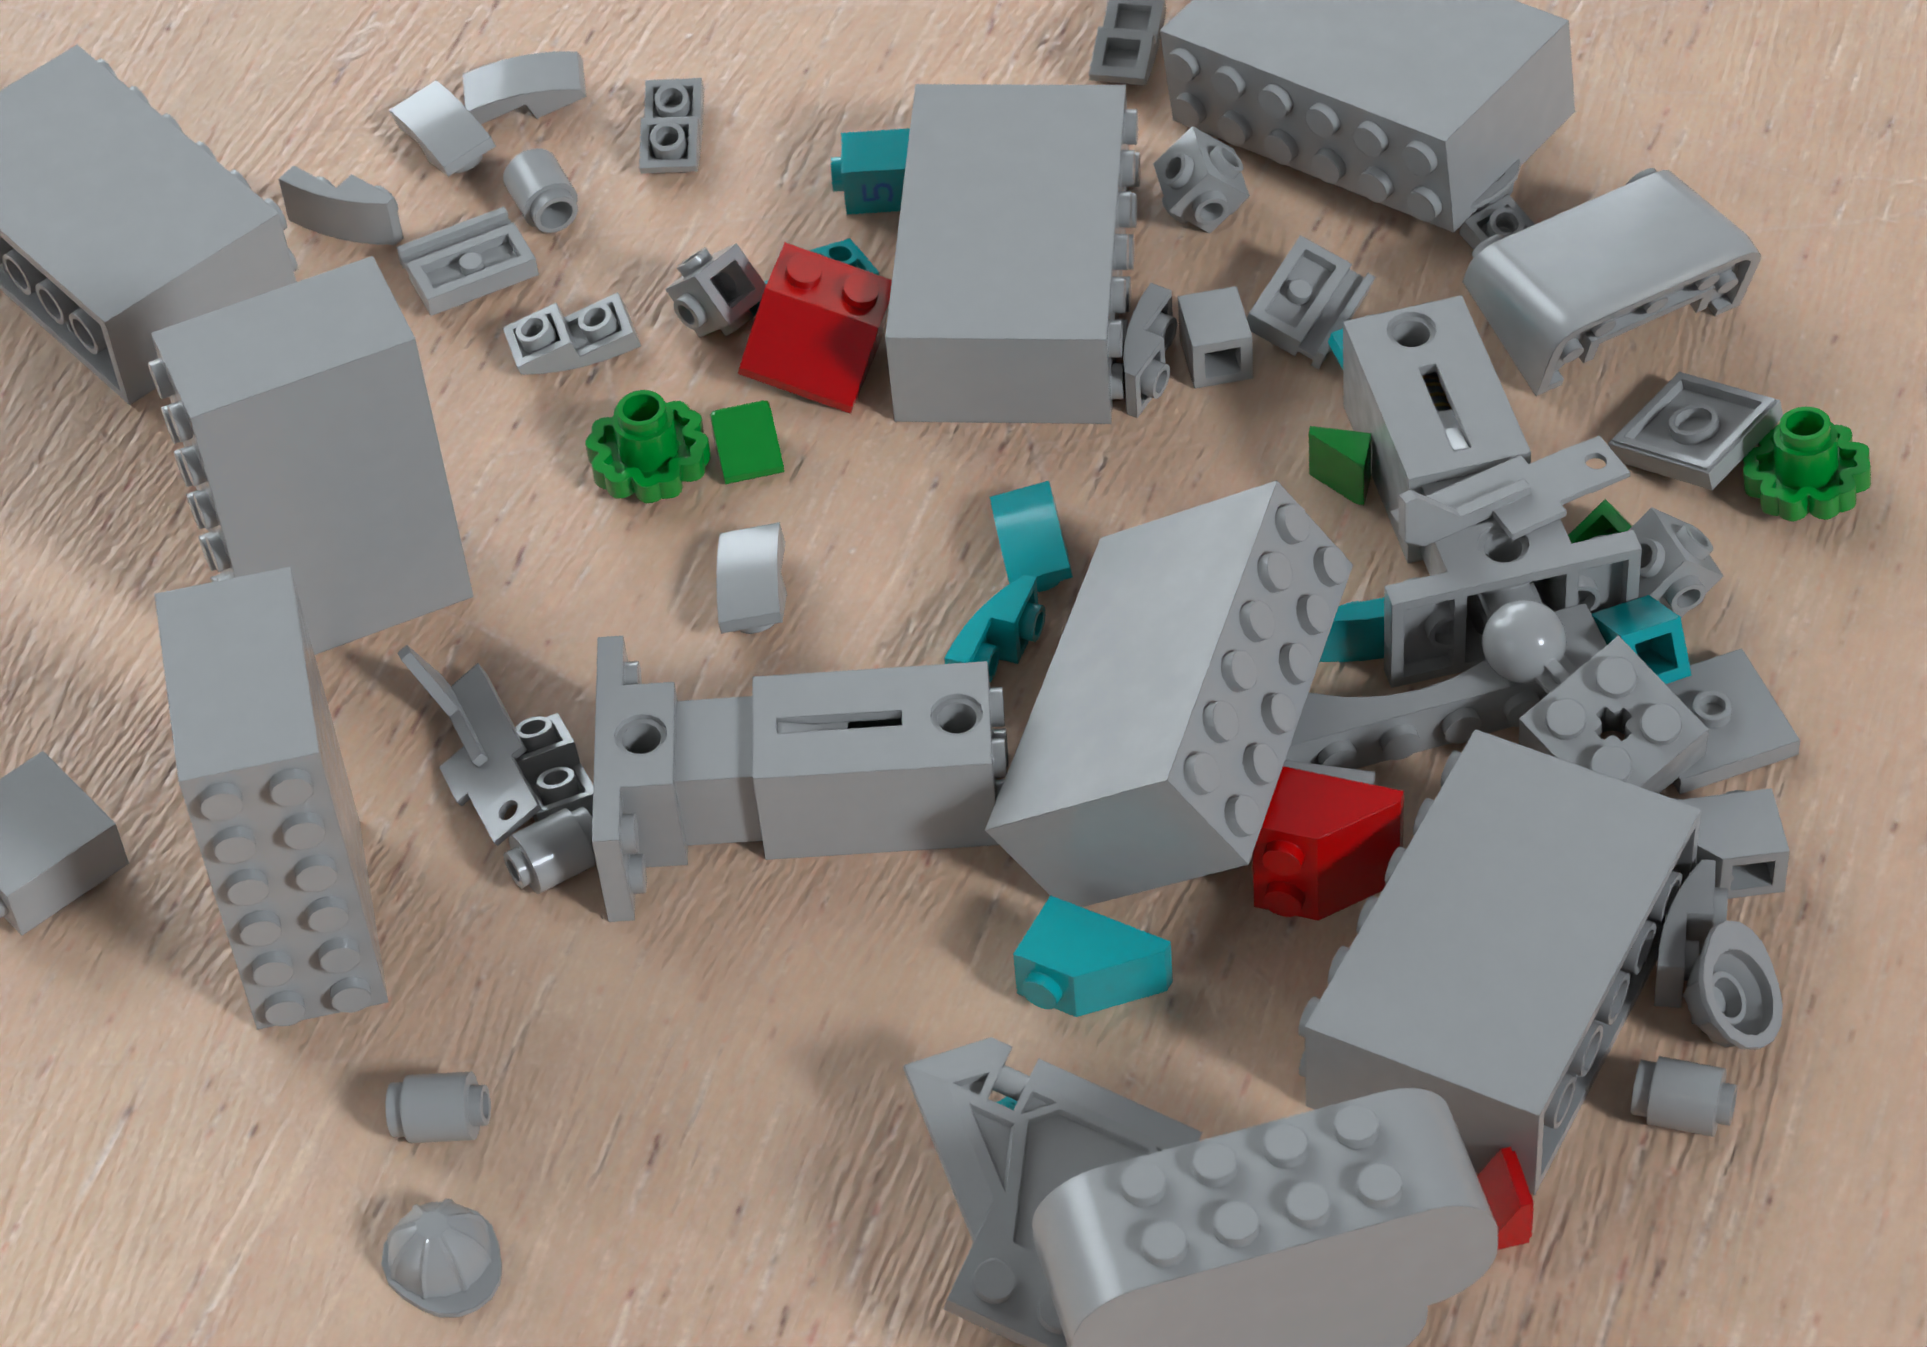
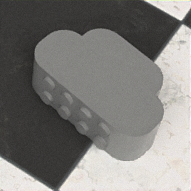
M1417 1088L1393 1089L1087 1171L1064 1182L1049 1193L1036 1209L1032 1221L1035 1248L1068 1347H1407L1424 1328L1427 1321L1428 1305L1448 1299L1475 1283L1490 1268L1498 1249V1227L1448 1104L1438 1094Z

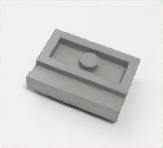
M505 207L397 247L400 264L403 269L407 270L409 279L430 316L539 275L536 258L515 223H511Z
M1300 235L1249 312L1247 321L1250 331L1294 356L1298 352L1312 359L1311 366L1319 370L1332 350L1328 344L1331 333L1342 329L1343 321L1352 319L1368 294L1375 276L1369 273L1365 277L1350 270L1351 263Z

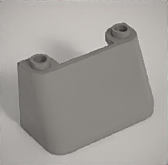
M1649 168L1633 176L1626 185L1505 238L1502 235H1494L1482 241L1472 252L1473 259L1467 268L1463 283L1535 396H1538L1562 385L1564 378L1560 374L1559 369L1565 363L1571 362L1578 357L1583 363L1594 359L1599 344L1688 304L1692 306L1696 313L1706 309L1708 306L1714 316L1739 306L1761 260V254L1746 233L1671 171L1661 170L1657 172L1654 168Z

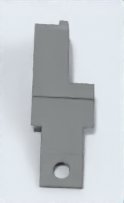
M1597 436L1530 464L1520 455L1427 496L1408 490L1399 494V508L1390 511V513L1399 524L1398 534L1404 542L1427 546L1491 517L1497 521L1513 541L1531 533L1533 530L1565 517L1567 510L1562 505L1630 477L1631 472L1601 436ZM1598 458L1603 460L1606 466L1601 469H1593L1586 465V461Z
M406 645L398 652L400 659L449 716L464 745L439 768L456 802L463 806L471 799L490 837L498 846L542 809L516 761L527 750L487 673L478 663L450 686L437 670ZM517 804L516 813L511 818L504 820L506 811Z

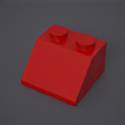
M785 242L764 289L738 374L851 414L887 327L892 280Z
M1283 766L1253 850L1254 907L1270 910L1284 917L1298 916L1319 921L1382 892L1386 886L1385 876L1390 859L1399 846L1403 847L1404 791Z

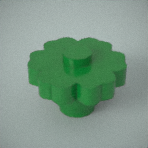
M638 390L625 395L615 407L613 417L595 420L591 433L585 441L588 461L592 464L594 482L600 488L607 489V492L616 499L629 497L634 493L644 503H654L661 499L675 498L682 492V482L697 481L704 476L705 466L711 459L709 439L704 434L701 415L689 409L682 401L666 403L658 393L650 390Z
M1815 407L1791 409L1781 417L1780 423L1758 443V447H1754L1743 458L1744 491L1750 497L1760 498L1761 509L1764 513L1774 516L1779 515V517L1787 521H1798L1808 513L1818 519H1831L1837 516L1839 512L1842 513L1853 509L1856 506V493L1870 488L1871 465L1869 447L1863 443L1853 442L1851 429L1843 425H1834L1830 421L1829 416L1821 409Z

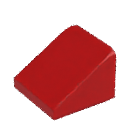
M1511 1147L1502 1148L1477 1175L1498 1227L1497 1250L1530 1243L1534 1201L1516 1152L1512 1151Z

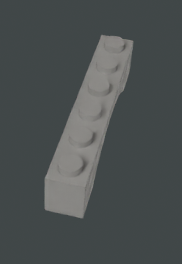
M1586 603L1554 611L1562 621L1566 632L1567 645L1565 656L1577 669L1607 646ZM1486 659L1454 678L1420 690L1370 697H1341L1309 692L1285 760L1358 769L1387 760H1401L1424 750L1450 743L1467 742L1475 729L1491 733L1513 726L1519 727V718L1548 694L1536 682L1515 683L1501 677L1491 668Z

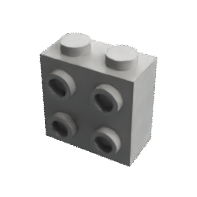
M44 751L0 779V918L4 917L22 936L129 864L116 823Z

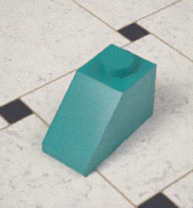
M1051 895L1013 953L1017 994L1024 996L1037 1007L1057 1009L1074 1017L1166 992L1173 982L1171 941Z

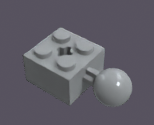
M1533 600L1512 601L1501 606L1489 618L1484 628L1482 646L1485 658L1491 668L1501 677L1515 683L1536 682L1548 694L1519 718V745L1658 794L1706 755L1709 729L1620 636H1617L1583 666L1577 669L1565 656L1567 638L1563 623L1548 606ZM1618 731L1625 735V739L1621 741L1618 737L1612 735L1603 740L1601 733Z

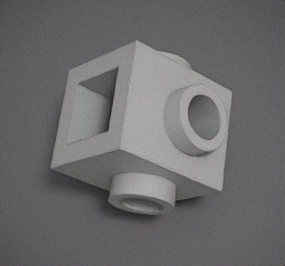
M1193 126L1153 163L1164 196L1162 203L1167 212L1178 222L1184 224L1190 222L1208 233H1211L1250 197L1241 172L1243 164L1234 149Z
M736 243L714 254H710L706 247L697 251L677 267L682 276L665 290L674 301L673 306L678 318L688 328L693 329L699 337L719 329L727 336L739 329L754 316L750 308L761 300L766 284Z
M1651 507L1628 530H1634L1642 547L1638 598L1650 595L1682 618L1689 610L1698 606L1705 598L1706 593L1723 577V574L1710 556V553L1713 551L1711 542L1698 528Z

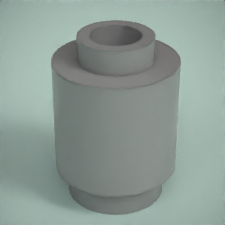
M545 149L527 150L515 156L507 165L503 175L504 184L528 224L542 232L554 233L565 229L574 221L578 213L577 192L550 151Z
M580 807L572 812L567 808H563L509 836L511 850L505 852L503 856L509 873L520 888L529 885L535 893L540 894L595 866V854L592 845L593 817L586 808Z
M1659 1056L1657 1062L1641 1060L1633 1088L1631 1114L1647 1117L1648 1125L1714 1137L1718 1124L1731 1125L1738 1086L1726 1083V1068Z
M473 1072L407 1075L403 1082L390 1083L387 1089L386 1120L388 1130L392 1137H405L409 1143L475 1140L479 1134L480 1126H487L490 1121L491 1101L488 1087L486 1085H478Z

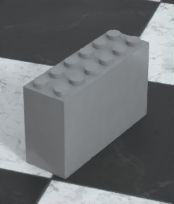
M1192 0L1160 29L1174 121L1190 128L1193 126L1232 145L1242 147L1272 159L1279 164L1287 165L1319 178L1326 183L1334 184L1453 233L1477 210H1471V205L1493 183L1497 182L1518 159L1522 165L1575 112L1569 20L1515 0Z
M76 45L0 90V290L129 405L156 389L148 366V362L158 359L152 332L296 283L294 271L297 270L298 265L293 253L287 247L283 231L287 228V221L278 205L269 198L263 200L253 192L245 178L238 171L231 170L229 172L217 162L211 150L203 142L195 143L187 137L171 115L167 113L161 115L151 107L144 94L137 87L131 86L129 88L120 81L105 60L98 59L96 61L80 46Z
M915 84L885 335L895 422L1111 424L1113 399H1124L1125 394L1124 363H1116V357L1124 355V342L1128 329V320L1119 319V314L1130 312L1131 277L1122 276L1123 270H1133L1134 234L1125 233L1126 228L1137 227V193L1129 192V187H1139L1140 152L1129 150V145H1137L1138 110L1127 109L1126 85Z
M373 256L151 333L158 359L148 362L149 370L160 398L170 397L171 404L161 407V411L174 444L183 442L184 448L174 451L175 459L187 487L196 486V491L186 494L187 500L199 530L205 528L209 531L198 536L211 571L217 570L220 572V574L210 577L211 582L291 567L315 655L474 597L416 339Z
M1273 481L1100 538L985 828V831L1049 895L1077 906L1085 907L1249 865L1353 564L1346 558L1344 553L1328 538L1303 507L1293 499L1278 481Z
M291 567L156 593L155 602L178 782L257 1030L273 1026H290L306 1019L340 1012H357L369 1006L388 1003L360 821Z
M1475 729L1463 751L1454 750L1450 754L1441 776V789L1435 800L1426 798L1420 806L1413 827L1414 837L1407 849L1399 846L1393 853L1386 871V886L1379 898L1370 896L1365 902L1357 923V936L1351 947L1341 946L1335 954L1328 974L1329 985L1321 999L1312 997L1303 1011L1298 1033L1300 1036L1305 1037V1050L1299 1066V1075L1306 1078V1106L1316 1110L1371 1094L1401 1088H1417L1434 1092L1441 1096L1448 1104L1475 1172L1480 1173L1500 1149L1511 1147L1512 1151H1515L1530 1193L1535 1195L1658 960L1660 940L1669 909L1680 887L1696 867L1701 808Z

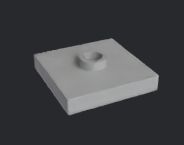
M1678 372L1608 442V446L1624 464L1713 490L1780 421L1783 416L1781 402L1778 399Z
M1742 648L1690 665L1692 676L1666 684L1709 729L1706 755L1673 782L1679 794L1799 755L1800 739Z

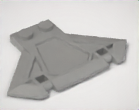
M992 1037L904 1065V1072L973 1241V1245L946 1300L944 1310L1024 1347H1068L1034 1244L1032 1221L1036 1209L1049 1193L1075 1176L1107 1165L1197 1142L1200 1140L1203 1132L1041 1059H1038L1030 1076L1005 1065L1012 1046ZM994 1090L1018 1101L1014 1110L990 1100L989 1097Z

